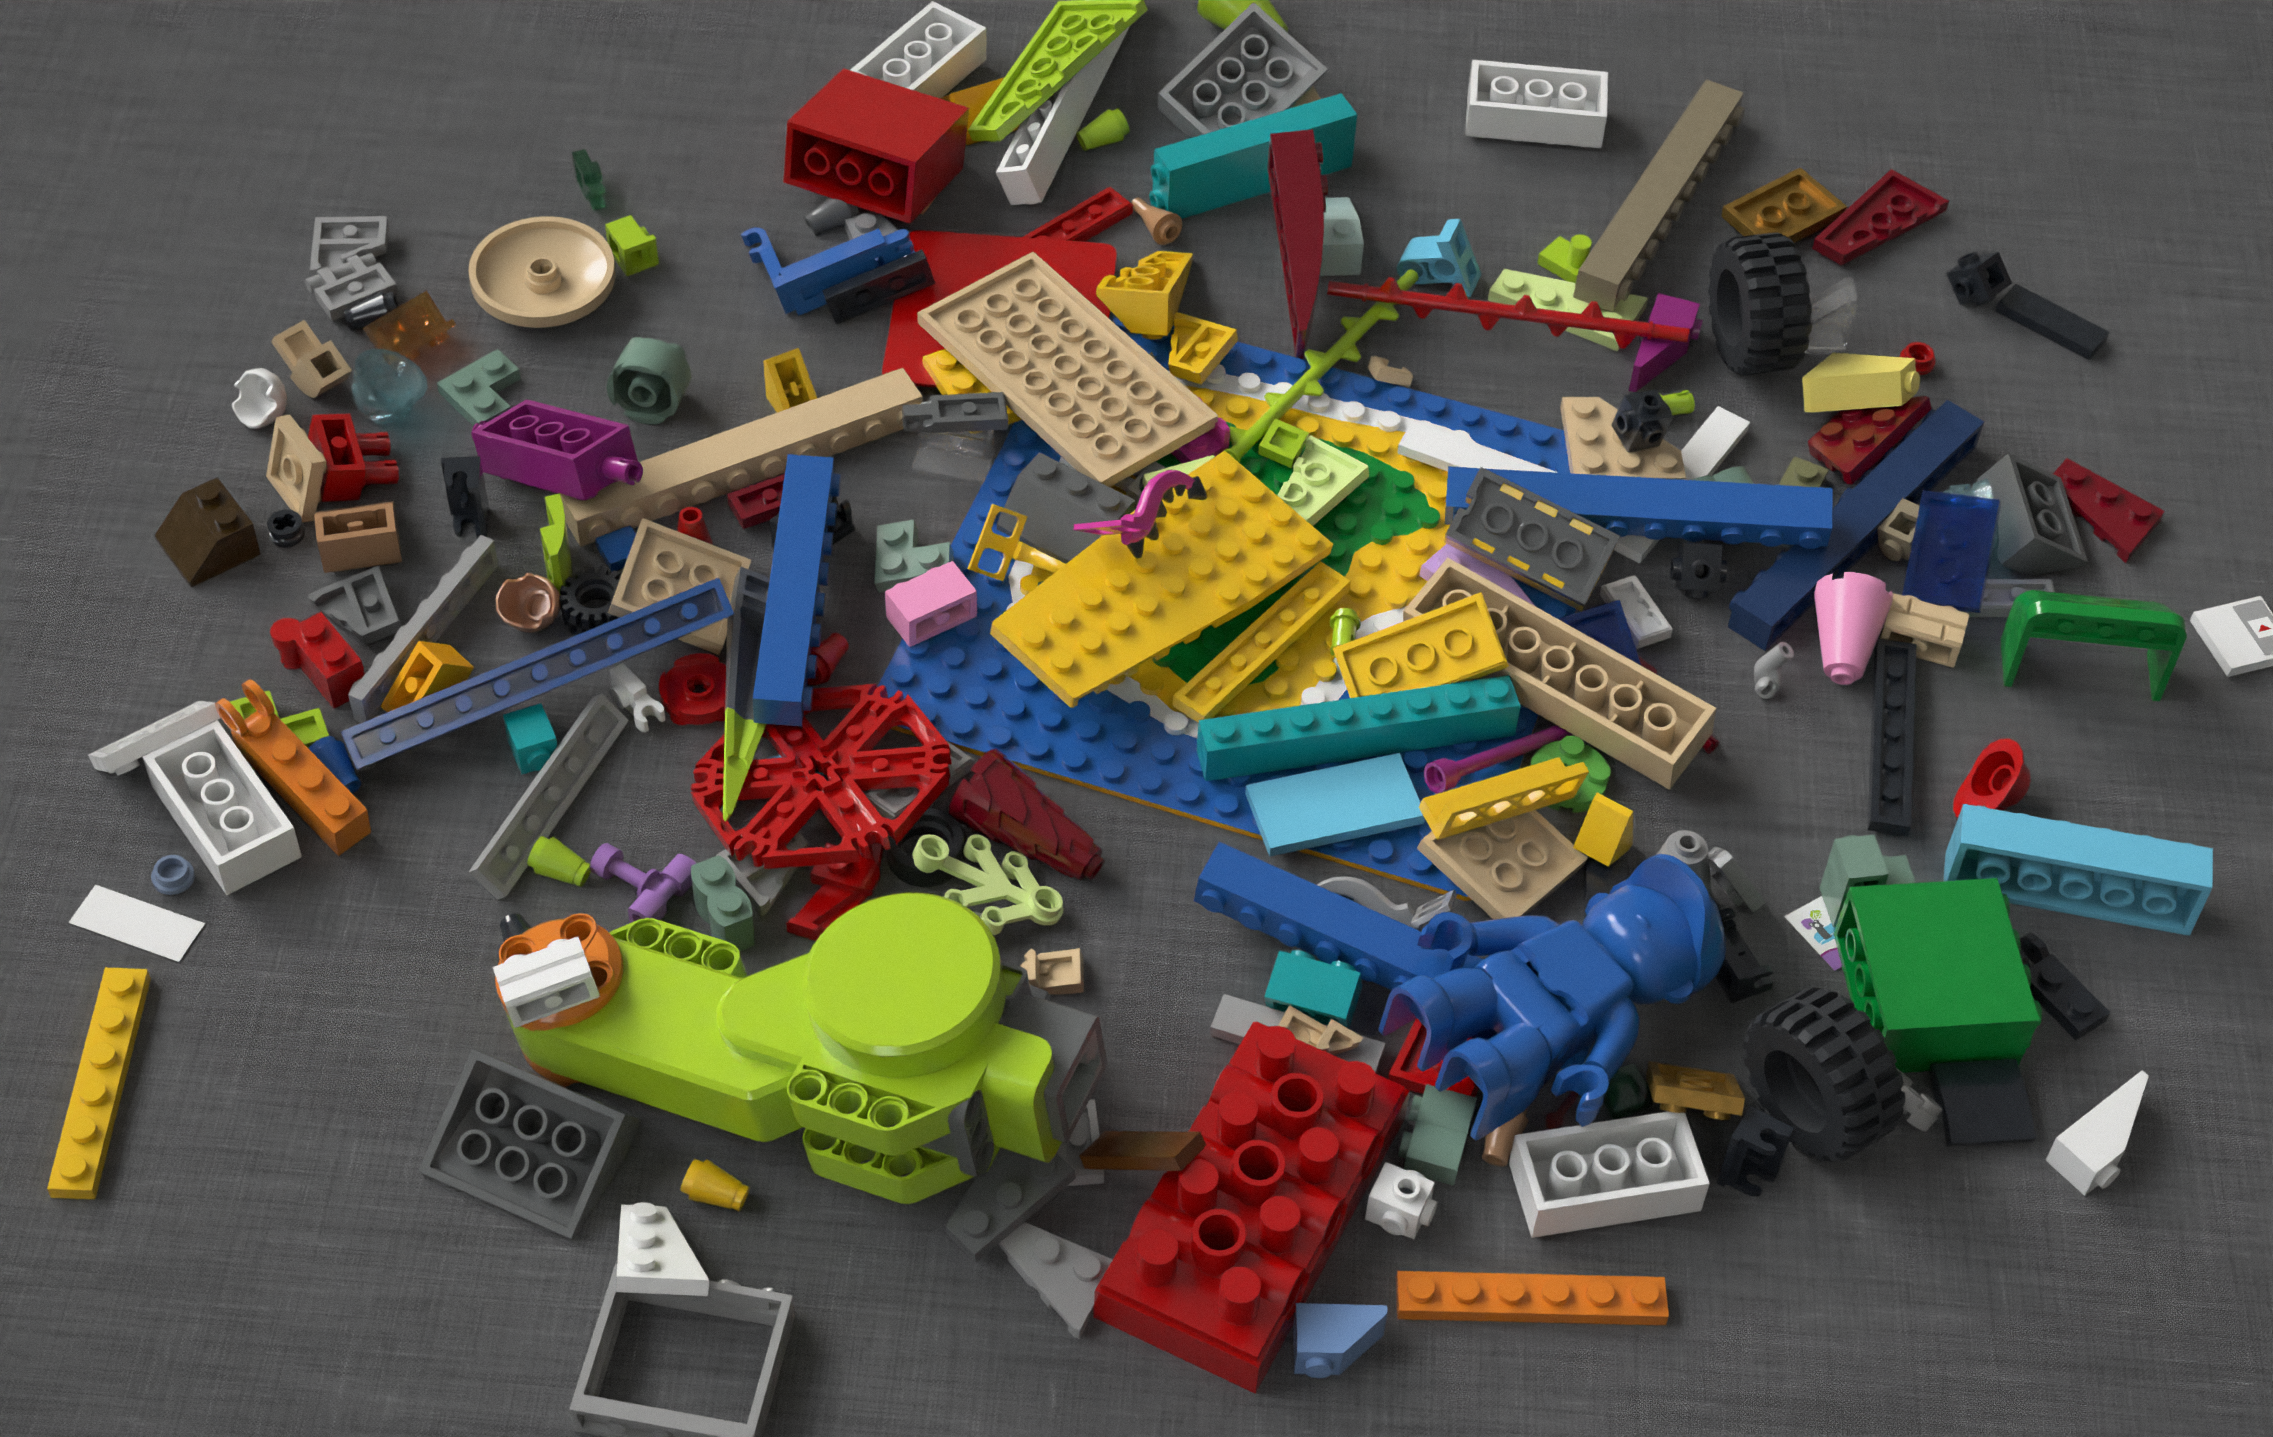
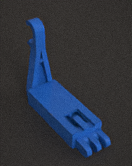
M758 227L751 228L741 234L745 246L762 243L759 247L752 248L749 251L752 263H764L785 314L796 310L798 316L827 304L822 290L915 252L910 235L906 229H900L882 236L878 228L782 268L764 229Z

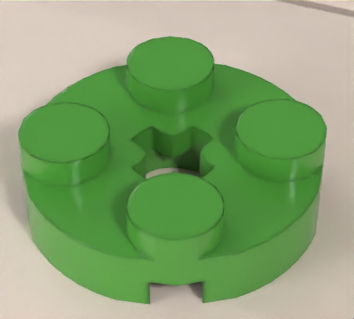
M1566 736L1561 741H1554L1541 747L1532 757L1530 766L1560 757L1565 767L1584 762L1589 770L1574 798L1547 807L1559 811L1560 806L1573 808L1572 813L1584 812L1589 810L1597 792L1605 796L1611 769L1597 750L1584 744L1583 740L1577 736Z

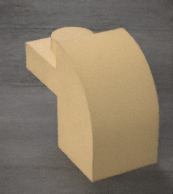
M305 320L274 336L271 341L292 371L290 376L292 381L303 393L311 398H315L344 382L352 372L333 342L330 340L322 345Z

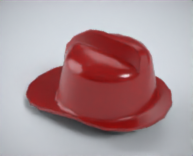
M2010 738L1999 739L1990 743L1980 753L1972 770L1954 797L1953 811L1957 818L1963 804L1985 806L2002 811L2017 804L2024 798L2030 787L2031 773L2024 762L2023 750L2019 743Z

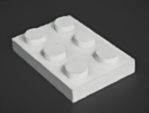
M197 701L88 756L96 770L109 772L110 774L116 772L117 775H121L140 765L138 758L186 736L221 717L216 710L214 702Z

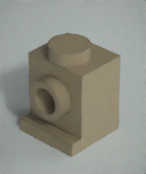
M1904 498L1878 527L1879 548L1892 561H1899L1903 558L1912 562L1929 540L1933 542L1937 537L1935 512Z

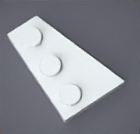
M645 1202L633 1205L621 1204L615 1292L708 1296L709 1279L667 1207L654 1206Z

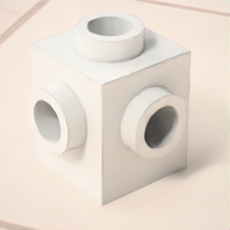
M1385 1162L1369 1195L1365 1219L1382 1226L1384 1230L1391 1234L1405 1235L1415 1239L1421 1224L1429 1226L1438 1204L1437 1201L1432 1200L1435 1182L1426 1179L1424 1175L1417 1171L1404 1170Z

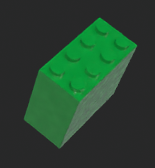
M1997 878L1849 888L1833 934L1850 999L1854 1002V1007L1858 1011L1863 1010L1871 1019L1870 1023L1876 1030H1880L1885 1038V1045L1889 1051L1892 1050L1897 1060L1895 1063L1896 1068L1902 1073L1931 1071L1930 1065L1934 1063L2016 1059L2019 1065L2026 1049L2031 1046V1038L2036 1027L2042 1021L2041 1006L2037 1000H2033L2030 989V969L2027 964L2022 963L2019 952L2020 936L2017 929H2012L2009 919V899L2006 894H2002Z

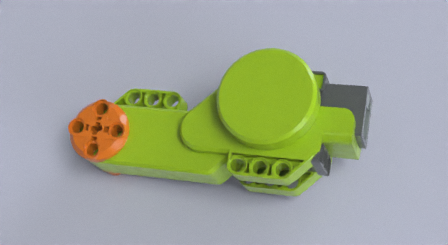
M898 893L862 903L847 911L830 924L819 936L809 953L749 976L746 974L736 945L654 918L639 919L608 932L599 926L590 915L578 913L567 918L551 920L536 925L521 935L508 938L499 949L500 961L498 965L503 964L513 955H528L545 949L555 940H569L579 937L600 995L596 999L515 1028L495 976L497 993L524 1058L538 1074L564 1087L582 1082L760 1142L775 1140L804 1127L806 1129L802 1137L803 1144L814 1173L902 1204L916 1203L973 1177L982 1178L989 1170L1000 1148L1049 1163L1056 1155L1061 1143L1068 1142L1107 1066L1099 1016L1032 996L1026 969L1001 961L995 938L984 921L966 906L934 894ZM911 1173L908 1176L900 1177L903 1174Z

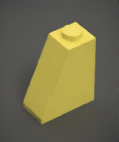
M1832 353L1802 377L1804 411L1825 412L1902 406L1919 389L1920 375L1916 371L1915 358Z

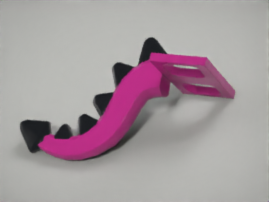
M1167 470L1157 474L1148 481L1142 491L1134 514H1126L1121 520L1074 524L1073 530L1102 536L1121 534L1122 543L1127 545L1135 558H1141L1145 537L1153 541L1159 538L1156 518L1166 517L1167 510L1162 500L1167 503L1174 501L1173 488L1177 496H1182L1185 489H1187L1188 499L1194 500L1207 499V493L1199 476L1192 478L1178 470Z

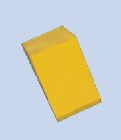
M799 348L763 360L766 398L777 413L817 399Z
M1597 792L1573 848L1609 867L1629 851L1633 844V811Z

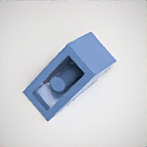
M1296 1303L1293 1323L1294 1374H1306L1312 1378L1340 1375L1384 1335L1387 1305Z

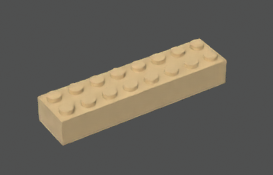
M1447 557L1403 611V621L1482 592L1509 667L1480 677L1477 680L1510 675L1521 705L1670 790L1711 736L1716 707Z

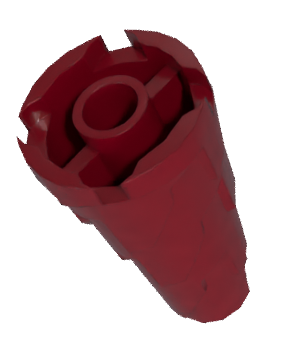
M997 748L991 749L973 765L970 770L975 774L969 782L966 779L962 780L949 806L948 814L952 815L957 822L965 824L997 843L1002 842L1029 859L1034 860L1036 858L1071 878L1075 877L1081 881L1088 877L1092 880L1099 873L1105 862V859L1101 857L1103 850L1093 842L1092 837L1084 829L1063 813L1065 810L1035 786L1037 784L1036 781L1009 760L1004 753Z

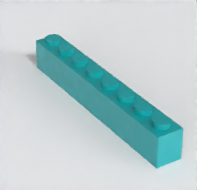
M1507 675L1199 720L1196 751L1205 781L1515 736L1521 705L1511 677Z

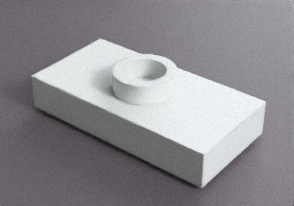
M1635 575L1601 586L1600 596L1637 649L1671 638L1673 628Z

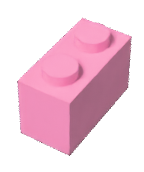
M953 561L940 567L932 568L918 577L899 583L885 591L886 617L909 647L977 617V591Z

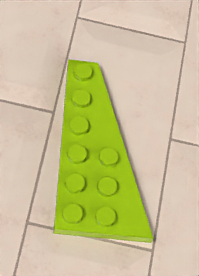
M1144 0L1058 1L969 127L968 132L972 141H1002L1148 10Z

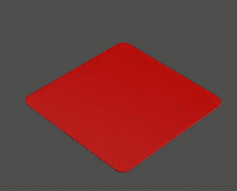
M928 230L910 232V240L913 243L914 251L923 250L936 284L894 300L882 375L903 368L915 386L936 387L935 382L923 366V356L945 348L918 324L917 312L1031 252L1037 254L1109 318L1110 309L1098 298L1096 288L1104 277L1115 275L1116 249L1110 244Z

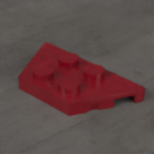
M1912 397L1902 406L1840 410L1807 441L1809 452L1818 461L1825 462V466L1832 472L1839 470L1843 474L1844 482L1852 485L1932 409L1930 397Z

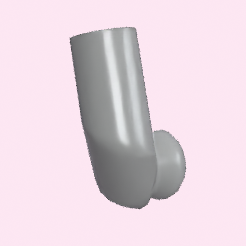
M1785 642L1777 644L1755 664V692L1761 698L1770 699L1776 694L1781 684V666L1794 656L1791 646Z

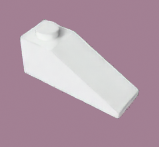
M2143 1070L2056 1137L2046 1161L2084 1196L2098 1185L2102 1189L2109 1186L2121 1171L2117 1165L2125 1151L2149 1077Z

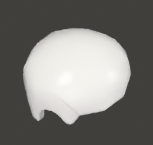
M264 368L247 370L240 380L234 384L236 388H239L240 394L237 400L232 403V408L239 421L248 428H261L276 421V417L282 416L285 413L287 405L285 387L279 377Z

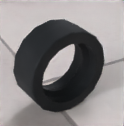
M928 808L898 844L889 836L891 848L886 850L890 870L899 880L911 886L926 888L942 885L955 876L940 869L931 873L919 870L914 864V859L905 855L901 850V846L906 840L922 834L936 835L946 840L949 844L948 856L961 862L964 859V835L961 825L952 815L940 809Z

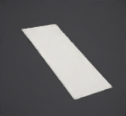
M98 885L94 886L68 922L177 962L181 960L205 925L203 922Z

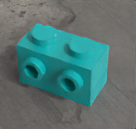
M1279 950L1264 995L1266 1007L1286 1012L1290 1005L1322 1024L1328 1025L1331 1019L1349 1029L1363 987L1361 972L1356 971L1352 965L1345 962L1333 961L1331 964L1315 960L1314 956L1304 951L1292 950L1291 953Z

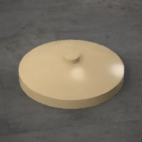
M550 216L518 220L495 230L484 238L474 250L468 270L473 296L487 313L503 322L531 328L564 325L588 315L606 300L614 286L616 274L612 249L601 234L578 221Z

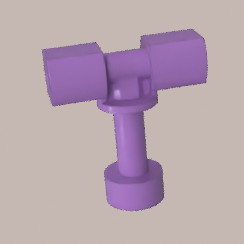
M604 843L593 855L590 871L605 880L615 875L638 888V898L628 908L629 922L632 923L643 918L661 920L667 913L666 902L673 894L683 896L692 886L691 866L697 863L683 854H677L662 872L651 869L644 873L622 861L623 852L609 843Z

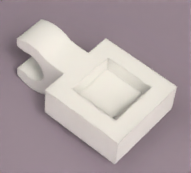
M623 662L610 670L612 688L609 690L610 695L620 709L626 708L634 716L635 725L640 731L644 733L649 731L646 716L653 715L659 721H665L663 705L647 694L646 685Z

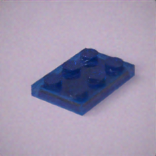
M1923 490L1902 596H1914L1920 601L1938 606H1951L1959 611L1981 613L2001 509L2000 499Z

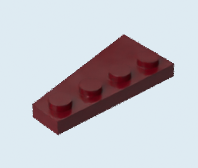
M1890 169L1815 238L1812 249L1843 265L1946 212L1949 200Z

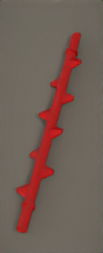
M1389 277L1381 287L1368 286V283L1359 285L1329 281L1327 295L1361 299L1362 302L1369 300L1412 306L1420 319H1425L1433 309L1478 315L1484 330L1490 331L1500 318L1547 324L1552 335L1555 337H1559L1568 327L1610 332L1614 334L1619 348L1626 349L1636 336L1647 337V340L1655 338L1685 343L1688 342L1689 328L1654 324L1653 321L1646 323L1604 317L1596 301H1591L1583 312L1578 314L1536 308L1531 297L1528 295H1524L1515 305L1468 299L1464 287L1460 283H1456L1446 296L1401 290L1395 278Z

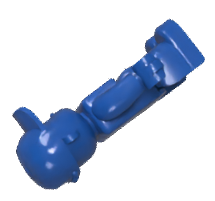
M1666 854L1654 855L1644 860L1636 867L1630 878L1613 886L1609 894L1598 893L1589 900L1585 909L1587 916L1583 921V925L1575 920L1559 924L1546 916L1533 915L1469 923L1463 916L1453 912L1436 914L1422 929L1417 945L1421 946V949H1444L1449 951L1442 968L1445 973L1433 978L1424 975L1416 976L1393 988L1389 994L1378 1031L1385 1036L1417 1018L1427 1029V1036L1417 1067L1421 1071H1426L1443 1060L1435 1083L1437 1090L1442 1092L1468 1076L1483 1092V1100L1470 1136L1475 1141L1525 1111L1537 1097L1540 1089L1570 1057L1594 1042L1593 1048L1584 1064H1575L1558 1072L1551 1088L1556 1097L1566 1091H1574L1581 1095V1100L1576 1110V1122H1579L1581 1127L1589 1125L1599 1114L1609 1081L1622 1066L1637 1041L1640 1018L1634 1003L1651 1005L1664 999L1674 1004L1686 1002L1691 995L1706 987L1723 966L1726 954V939L1721 915L1716 902L1708 894L1703 881L1686 863ZM1468 954L1470 956H1488L1474 968H1462Z

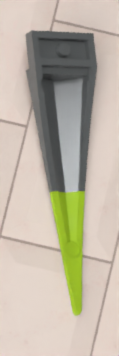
M740 567L735 576L730 602L734 615L727 619L723 819L725 822L729 820L733 813L766 724L754 723L753 692L770 578L744 567Z

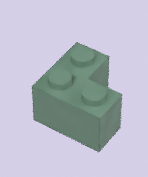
M1875 834L1865 836L1848 835L1843 838L1834 839L1819 889L1832 926L1836 927L1850 887L1916 883L1906 855L1882 856Z

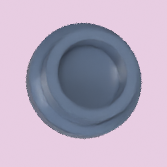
M167 855L159 859L154 865L151 874L154 888L166 895L184 892L192 885L195 878L192 865L178 855Z

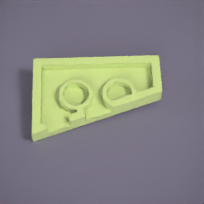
M1310 435L1305 443L1304 453L1301 457L1297 458L1293 465L1291 477L1288 482H1284L1277 496L1313 526L1369 477V466Z

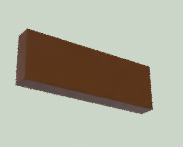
M1104 1131L1079 1157L1085 1169L1182 1171L1204 1149L1206 1143L1201 1132Z

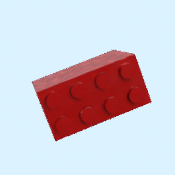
M843 68L787 121L783 183L832 199H839L845 203L911 224L963 169L969 108Z

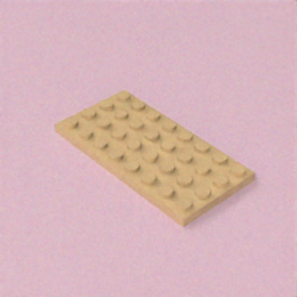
M1034 252L917 312L918 324L990 391L1003 392L1006 405L1072 467L1108 487H1112L1215 428V423L1218 422V415Z

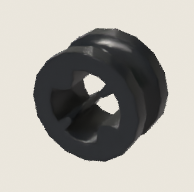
M284 509L273 513L268 518L267 527L270 539L274 545L284 548L293 547L303 540L305 532L301 516L298 512Z

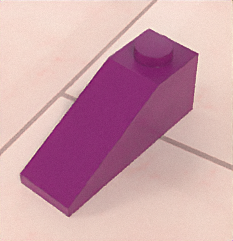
M1658 293L1648 323L1653 321L1654 324L1689 328L1688 342L1655 338L1647 340V337H1643L1633 366L1628 391L1637 392L1684 356L1687 353L1691 339L1698 341L1703 324V319L1697 318L1700 303Z

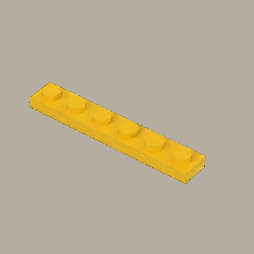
M1320 561L1174 694L1172 706L1197 723L1199 720L1213 718L1350 591L1351 580Z
M107 967L104 969L47 1187L51 1198L96 1199L151 980L148 969Z

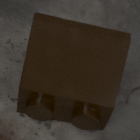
M218 477L183 492L154 535L157 543L191 588L261 555L253 523Z

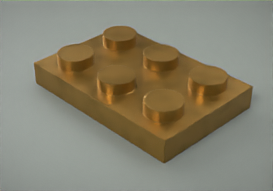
M1799 167L1723 206L1721 217L1743 236L1777 232L1787 236L1795 243L1830 225L1847 210V206Z
M1648 1061L1646 1079L1653 1101L1660 1103V1109L1675 1113H1686L1687 1107L1704 1110L1705 1116L1719 1120H1730L1731 1114L1742 1116L1745 1098L1734 1074Z

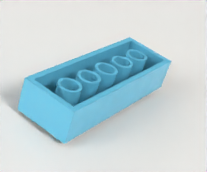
M1963 804L1945 853L1944 881L1997 878L2002 894H2006L2009 903L2190 936L2213 888V848L2197 846L2192 843L2163 840L2147 835L2141 836L2113 831L2108 828L2079 825L2068 821L2040 818L2024 813L1990 809L1985 806Z

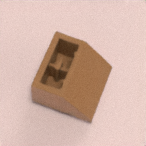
M395 501L318 511L314 514L317 545L324 573L402 562Z

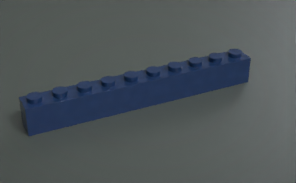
M1946 400L1937 410L1931 409L1916 430L1911 428L1896 449L1890 448L1875 469L1870 467L1863 474L1859 484L1854 489L1849 487L1844 491L1838 504L1832 509V531L1828 546L1806 549L1799 545H1794L1789 550L1783 549L1776 557L1773 566L1767 571L1762 569L1745 592L1740 590L1733 597L1729 604L1731 615L1728 628L1766 651L1815 604L1814 592L1817 581L1830 574H1833L1832 580L1840 579L1844 572H1848L1879 542L1878 527L1895 509L1902 498L1918 504L1976 448L1984 421L1949 400Z

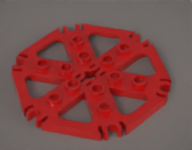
M876 684L815 688L813 689L811 711L804 710L802 726L766 724L761 737L767 738L782 758L752 760L737 801L771 799L746 827L735 831L728 821H724L723 814L720 811L723 806L725 733L695 764L696 769L693 770V775L696 783L691 784V795L694 805L731 857L735 853L738 861H742L748 854L752 853L754 866L760 867L763 865L764 869L860 862L858 850L862 857L869 859L871 858L869 849L871 844L879 843L883 845L884 849L888 850L891 848L889 836L898 844L950 784L951 773L949 765L952 764V755L948 742L912 698L907 694L904 699L903 692L900 690L893 697L888 698L886 686L884 685L876 687ZM852 709L824 741L805 718V715L813 711ZM898 725L909 727L923 745L920 747L872 750L892 727ZM817 768V770L820 773L822 772L824 775H827L828 781L825 779L824 776H821L820 774L816 773L815 769ZM906 787H915L920 790L919 794L900 816L893 820L882 817L863 793V791ZM819 808L842 837L841 843L833 848H800L795 851L786 848L791 839Z

